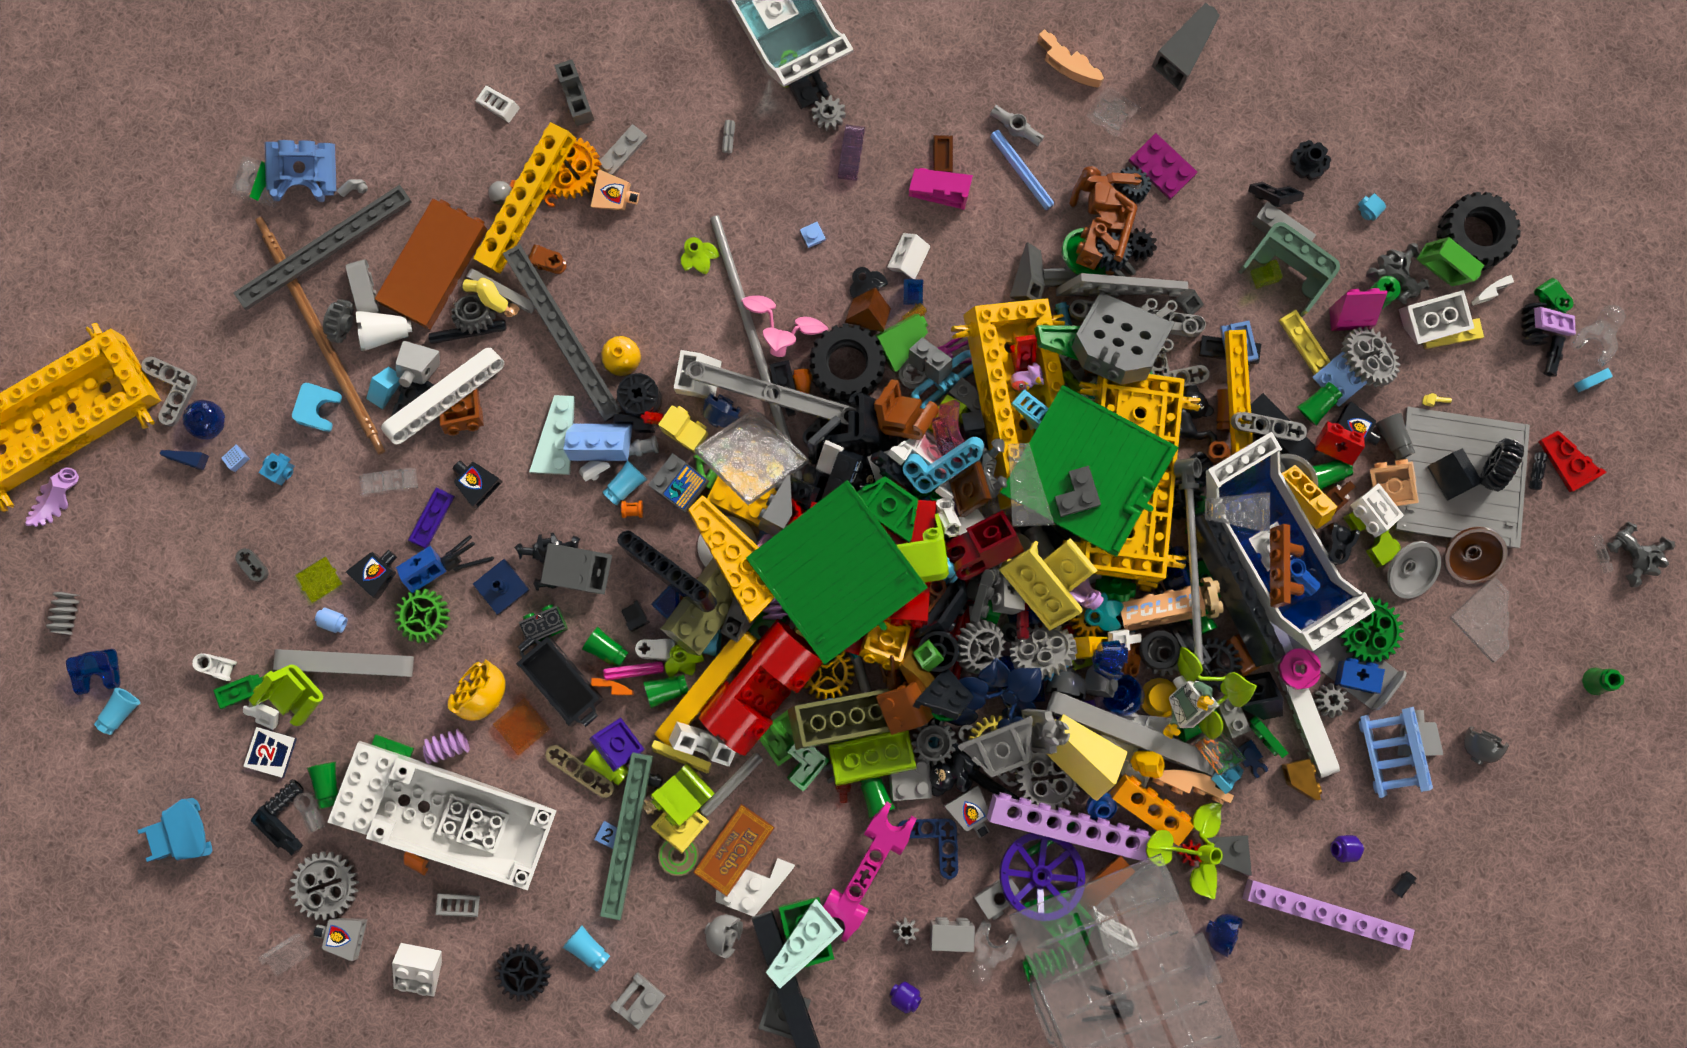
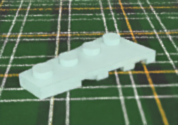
M554 395L529 473L570 475L571 461L564 451L566 431L573 425L574 396Z
M816 898L766 970V973L779 988L785 985L843 932L841 927Z

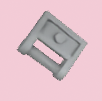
M637 972L633 976L634 980L617 1001H613L610 1007L639 1030L666 995ZM642 985L645 988L631 1007L626 1010L623 1005L636 989Z

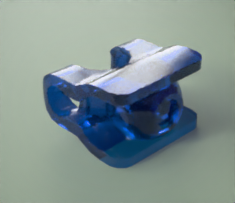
M115 649L90 651L66 660V668L71 678L72 688L77 695L86 694L90 691V678L93 674L101 677L107 689H115L120 686L118 656Z

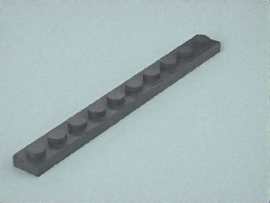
M398 185L233 292V294L247 311L411 204V199L403 188Z
M519 244L504 252V258L604 422L614 418V414H621L620 407L522 246Z

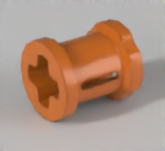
M639 500L636 503L622 501V518L627 516L643 518V501Z

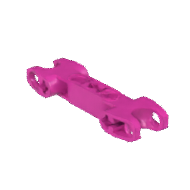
M887 801L879 812L874 815L864 833L865 836L873 841L843 894L832 888L823 905L832 918L836 917L844 922L845 931L841 938L844 942H847L850 936L860 927L869 910L859 903L889 851L891 850L898 855L902 854L917 819L911 816L903 826H892L887 818L892 804ZM879 851L881 853V857L874 858L871 852ZM868 869L869 873H867L864 880L861 879L863 871ZM858 886L861 889V892L855 893L852 891L851 887Z

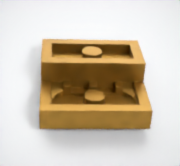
M913 645L907 650L899 668L907 682L916 681L920 691L923 693L940 672H928L923 669L913 654L918 649Z

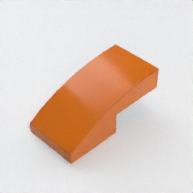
M592 678L591 686L612 687V695H634V691L623 684L600 678Z
M405 852L404 865L425 876L429 869L426 867L429 860L422 856Z

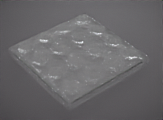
M753 408L695 448V453L748 506L777 486L779 481H784L787 474L791 476L808 464L809 460L756 408Z

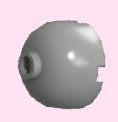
M727 914L720 915L706 925L704 933L706 934L707 947L711 952L725 959L734 953L736 949L732 948L736 937L740 940L743 932V922L740 921V918Z

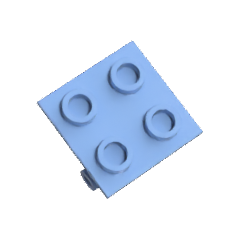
M1341 352L1334 357L1330 363L1312 377L1320 387H1324L1330 382L1343 394L1337 400L1336 405L1338 407L1367 384V381L1361 382L1360 376L1355 378L1354 371H1349L1351 366L1345 365L1347 359L1342 357L1345 352Z

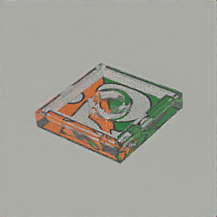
M1224 731L1214 740L1203 735L1193 742L1219 776L1246 760Z

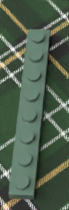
M635 752L631 754L602 903L601 917L616 920L622 919L653 756Z

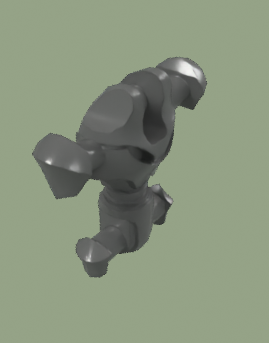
M1416 243L1408 244L1406 253L1390 249L1387 251V256L1380 255L1377 258L1380 269L1369 268L1366 272V277L1375 283L1382 276H1392L1399 280L1404 292L1399 294L1397 300L1402 304H1406L1408 298L1417 297L1421 290H1429L1430 288L1428 280L1422 278L1417 283L1414 277H1410L1409 266L1412 262L1410 259L1412 257L1416 258L1420 254L1418 244Z
M1002 439L993 440L991 442L993 448L991 450L984 448L981 458L976 461L981 462L991 498L996 497L1002 487H1007V478L1000 476L996 480L993 477L997 462L995 457L999 452L1004 453L1005 443Z
M1626 522L1627 527L1617 532L1612 543L1608 542L1607 547L1610 552L1618 553L1620 546L1625 551L1630 552L1634 571L1632 575L1629 574L1625 577L1631 587H1638L1642 584L1640 579L1642 574L1659 576L1661 570L1658 567L1666 568L1669 565L1663 551L1673 550L1675 548V541L1662 536L1659 539L1660 544L1657 546L1655 544L1640 546L1637 539L1631 535L1634 531H1638L1637 525Z

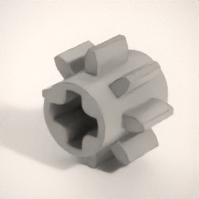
M904 917V922L896 921L899 927L894 929L893 932L899 933L897 941L903 938L905 943L908 944V939L916 940L914 932H918L919 928H913L915 920L909 923L907 918ZM903 926L906 928L910 926L909 930L911 933L909 935L907 933L902 935L903 931L901 928Z

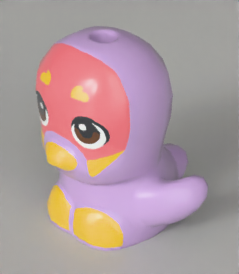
M1033 362L1032 366H1028V371L1016 372L1010 379L1012 388L1017 391L1029 390L1035 384L1044 385L1041 367Z

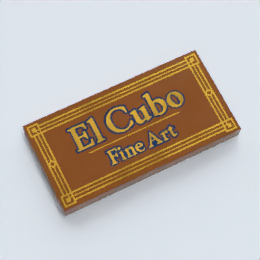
M741 804L693 873L727 897L775 827Z

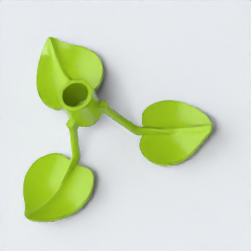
M1180 648L1177 662L1178 670L1186 681L1195 682L1196 679L1222 681L1220 688L1225 696L1217 701L1218 705L1227 698L1235 707H1242L1249 702L1257 687L1255 684L1250 683L1235 672L1228 673L1224 677H1203L1200 675L1203 668L1199 659L1187 648ZM1215 711L1198 723L1202 732L1209 739L1214 740L1222 734L1223 721Z
M1220 803L1205 804L1199 807L1193 816L1192 824L1194 829L1200 831L1199 837L1207 844L1199 847L1198 851L1172 847L1174 843L1173 836L1166 830L1156 831L1146 845L1148 858L1153 863L1165 865L1172 860V851L1198 855L1203 862L1199 863V867L1193 869L1190 876V885L1194 892L1210 899H1215L1217 870L1215 865L1221 862L1223 854L1221 849L1214 847L1215 844L1211 843L1207 838L1216 836L1220 829L1222 808Z

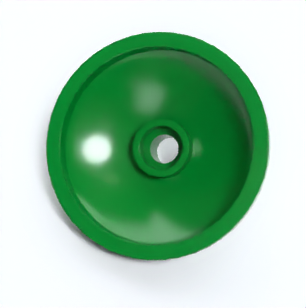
M1084 228L1075 229L1070 232L1062 244V256L1070 270L1077 275L1081 273L1107 275L1105 273L1106 267L1103 266L1101 269L1099 267L1100 263L1097 264L1094 270L1076 263L1078 257L1076 249L1078 244L1083 241L1080 237ZM1106 248L1107 252H1112L1111 249Z

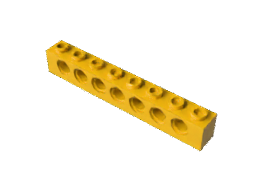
M551 122L545 128L539 143L534 147L531 157L525 163L522 173L515 181L513 189L506 197L504 205L496 215L491 228L486 232L485 238L480 247L477 248L473 259L501 274L507 263L503 253L518 244L577 139L569 131Z

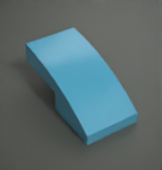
M1229 755L1224 761H1230L1231 756ZM1238 764L1233 767L1227 765L1228 770L1221 774H1218L1216 771L1211 778L1225 794L1232 790L1234 783L1241 778L1244 772Z

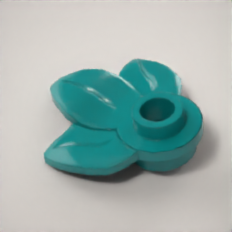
M1101 593V596L1104 598L1103 602L1095 610L1086 609L1085 620L1092 626L1099 625L1105 631L1118 630L1121 628V624L1116 616L1123 610L1124 604L1117 600H1108L1106 593ZM1093 612H1096L1099 616L1097 618H1093L1091 614Z

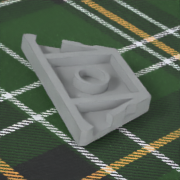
M1029 716L959 744L958 748L966 752L972 758V761L981 766L990 777L1020 767L1031 761L1033 718Z

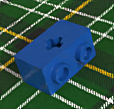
M431 546L396 567L401 581L411 593H414L447 572L440 560V556Z
M1353 658L1339 661L1334 685L1371 694L1381 693L1385 669L1378 668V664L1366 662V665L1359 664V660ZM1357 672H1360L1363 678L1360 679V676H1357Z

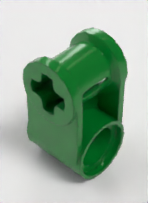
M1550 278L1534 290L1535 296L1538 295L1540 298L1539 301L1547 303V309L1554 310L1557 308L1556 311L1566 313L1573 307L1572 297L1568 295L1560 282L1555 278Z

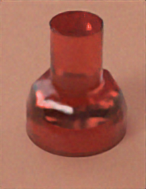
M851 783L839 786L835 784V789L839 793L840 803H847V792L851 790Z

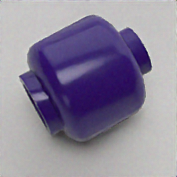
M1354 835L1337 836L1331 843V853L1341 863L1357 862L1364 852L1363 844Z
M902 982L900 985L895 984L890 992L892 996L891 1004L905 1014L914 1013L922 1000L920 991L908 982Z

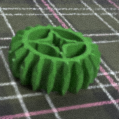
M418 589L415 591V595L408 592L409 599L406 597L401 598L404 604L398 603L397 607L401 608V610L394 613L400 616V618L395 619V623H401L397 629L399 631L404 630L402 633L403 637L409 636V641H414L416 638L417 643H421L422 640L425 643H429L430 637L433 640L437 639L435 633L443 635V631L440 628H448V625L443 624L444 620L450 621V617L445 616V614L450 612V609H443L448 603L442 601L443 597L441 595L436 596L435 591L429 593L428 589H424L423 592ZM429 600L434 606L424 609L418 601ZM412 606L413 614L408 618V612ZM421 612L426 613L424 620L419 619ZM437 612L436 622L432 626L431 618ZM420 623L427 631L416 632L410 626Z

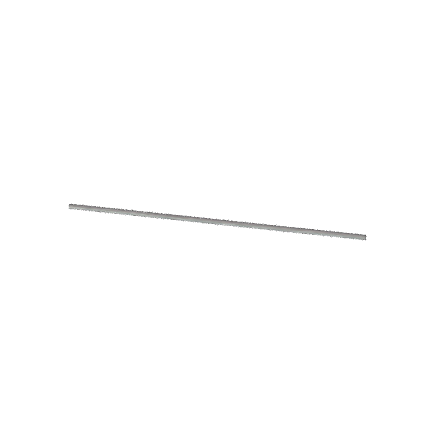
M719 215L710 218L761 380L773 383L751 313L741 302L745 295ZM774 388L767 391V396L770 399L777 398ZM769 403L791 474L802 479L801 469L781 407ZM849 653L861 693L872 692L861 657L859 656L854 659Z

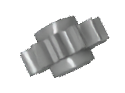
M830 95L829 100H825L822 96L821 103L815 101L816 108H812V114L814 115L813 122L818 121V128L824 125L825 130L828 131L829 126L836 130L837 123L843 125L842 119L846 118V113L844 112L845 105H839V98L833 101L832 95Z

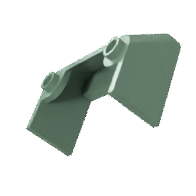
M1278 222L1271 227L1238 272L1242 274L1253 259L1261 264L1270 262L1274 256L1283 260L1307 277L1302 284V292L1310 301L1300 313V316L1303 317L1310 311L1339 272L1340 263L1335 257L1288 224Z

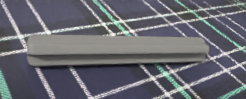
M754 753L700 808V812L708 817L762 762V757L758 753Z

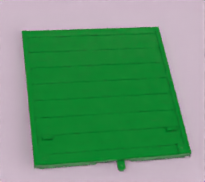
M1062 385L1007 480V487H1003L1000 494L1117 558L1143 510L1153 511L1154 508L1148 504V501L1179 447ZM1089 466L1101 506L1060 518L1055 496L1074 491L1068 472Z
M848 480L746 557L824 665L877 625L881 630H886L887 625L884 623V620L928 588Z

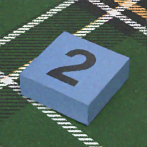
M604 821L594 840L613 849L617 827Z

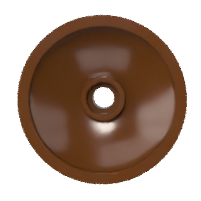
M1485 527L1468 528L1459 532L1448 543L1444 554L1445 566L1448 572L1460 582L1467 584L1483 583L1495 577L1504 567L1507 560V546L1503 538L1492 529Z

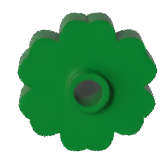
M1102 575L1101 579H1096L1095 590L1100 593L1105 592L1108 600L1127 602L1129 598L1135 597L1136 584L1132 583V579Z

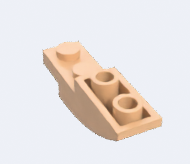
M1045 29L1039 34L1037 42L1047 51L1045 61L1054 69L1079 83L1093 87L1101 86L1104 77L1099 69L1094 68L1089 63L1086 56L1081 55L1078 51L1071 56L1069 50L1061 46L1057 42L1056 37Z
M1164 770L1162 777H1151L1153 778V783L1162 787L1164 784L1172 787L1171 791L1180 795L1183 792L1190 793L1193 787V792L1205 796V793L1213 796V801L1222 805L1224 802L1231 803L1234 795L1225 794L1221 789L1216 788V783L1211 779V776L1198 772Z

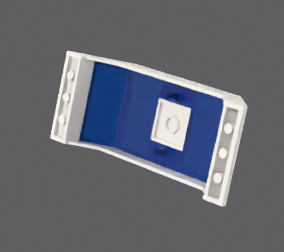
M1270 432L1206 470L1207 510L1214 508L1219 515L1220 521L1229 535L1232 546L1237 552L1253 588L1256 590L1257 597L1264 607L1269 621L1305 648L1314 651L1374 612L1375 608L1365 592L1362 593L1343 579L1334 563L1330 562L1326 549L1280 472V450L1282 448L1273 433ZM1281 524L1290 525V543L1304 547V553L1301 557L1290 555V560L1301 559L1305 563L1306 570L1320 583L1321 587L1310 597H1307L1304 593L1301 596L1291 595V604L1274 608L1270 607V529Z

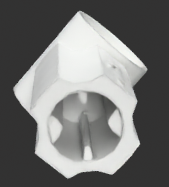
M948 498L937 500L936 514L939 513L944 534H947L949 537L957 536L962 531V526L954 510V501Z

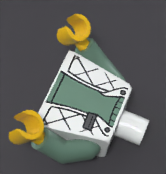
M1183 676L1173 680L1177 690L1169 697L1172 718L1170 724L1164 728L1163 734L1172 739L1173 735L1178 736L1180 734L1179 728H1194L1219 706L1212 697L1213 689L1200 681H1186Z

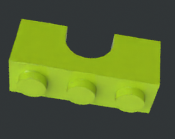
M1353 511L1343 517L1352 531L1355 529L1360 531L1366 530V525L1359 517L1354 515ZM1389 529L1378 537H1374L1373 546L1366 550L1376 568L1391 561L1401 549L1399 542L1389 534Z

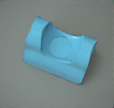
M303 383L295 403L292 418L300 425L331 432L333 424L319 416V408L327 402L340 403L342 395L314 384Z

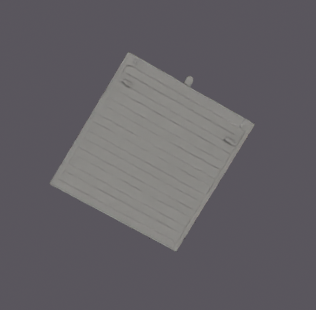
M1408 406L1406 408L1405 427L1412 441L1411 445L1415 453L1404 459H1408V462L1413 461L1419 503L1397 506L1404 516L1395 523V530L1453 538L1465 529L1485 527L1497 532L1505 541L1507 548L1519 549L1521 544L1530 425ZM1508 438L1523 445L1524 456L1516 474L1509 484L1499 492L1489 490L1480 484L1447 501L1427 467L1452 452L1463 448L1479 477H1481L1480 474L1483 471L1485 462L1499 441Z

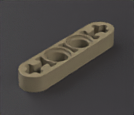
M553 745L546 750V759L551 764L598 796L607 798L614 794L615 785L612 781L610 782L603 775L584 765L582 760L561 746ZM558 749V754L563 758L565 757V754L568 755V757L563 761L562 766L559 765V763L562 762L560 759H551V751H556ZM570 760H575L578 764L577 769L573 772L567 769V763ZM587 771H591L594 774V780L591 783H587L583 779V775ZM600 777L602 780L599 782L603 785L608 783L610 792L603 794L600 786L596 785V788L592 786L597 783Z

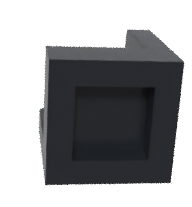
M638 600L622 610V614L627 622L626 625L631 632L650 623Z

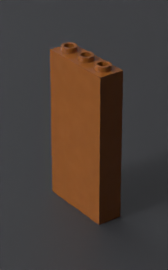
M442 199L440 201L431 200L375 297V300L380 305L429 330L432 329L488 231L484 221L477 217L472 219L467 216L468 214L460 208L456 210L451 208V205Z

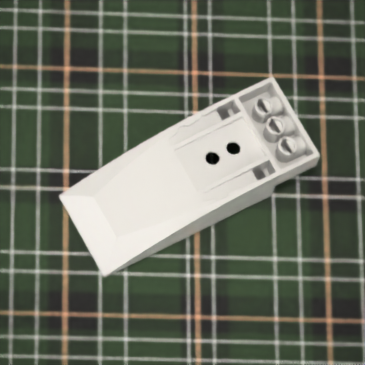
M359 741L329 816L328 823L367 835L366 839L528 890L557 810L457 773ZM400 768H406V774L399 772ZM403 794L408 795L410 803L407 806H401L398 803L399 796ZM421 801H427L430 804L428 812L422 813L418 810V804ZM382 828L384 832L378 831L377 829Z

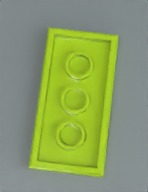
M909 730L893 735L890 732L828 745L836 786L917 769Z

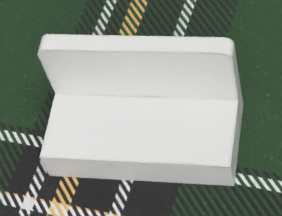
M903 233L887 268L895 272H903L910 279L915 280L930 249V245L917 234Z

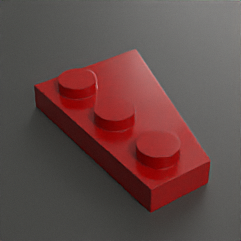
M1556 431L1538 441L1544 452L1548 454L1550 462L1569 492H1573L1607 473L1604 469L1597 467L1589 456L1582 454L1577 449V446L1560 431Z

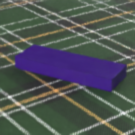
M436 487L408 541L425 549L429 547L455 496Z

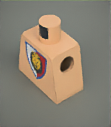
M598 170L591 207L596 209L625 210L627 203L638 204L639 193L629 191L631 183Z

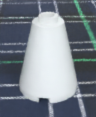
M356 312L361 351L408 337V332H412L411 320L407 321L404 316Z

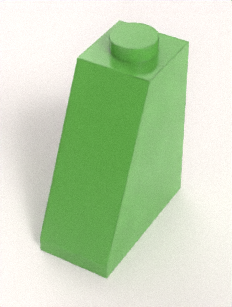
M914 314L887 328L884 332L875 335L879 340V345L883 347V354L892 371L896 372L909 358V349L928 333L926 329L928 324L923 316L920 317L919 314Z

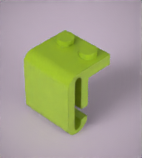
M291 664L275 672L270 671L262 678L263 682L253 690L254 694L249 701L253 706H256L269 699L282 715L287 714L291 710L295 715L290 720V723L294 726H301L322 701L323 694L298 666Z
M687 763L651 795L653 799L651 803L658 811L663 810L667 815L665 816L666 820L672 826L676 825L679 828L715 793Z

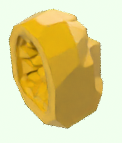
M1136 751L1133 753L1130 763L1135 771L1140 772L1145 777L1160 778L1163 776L1165 764L1161 754L1153 751Z

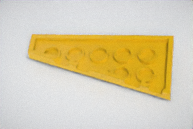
M702 495L688 509V512L749 623H751L775 598L746 559L748 555L759 547Z

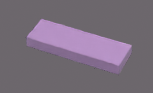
M1544 307L1534 308L1535 328L1566 336L1576 334L1575 316Z

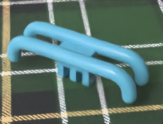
M965 350L952 359V369L965 359L971 358L970 350ZM973 364L966 367L959 374L952 372L939 385L928 378L912 392L911 398L920 399V395L935 384L938 390L928 397L920 408L924 409L929 401L935 403L949 392L961 378L965 379L974 372Z

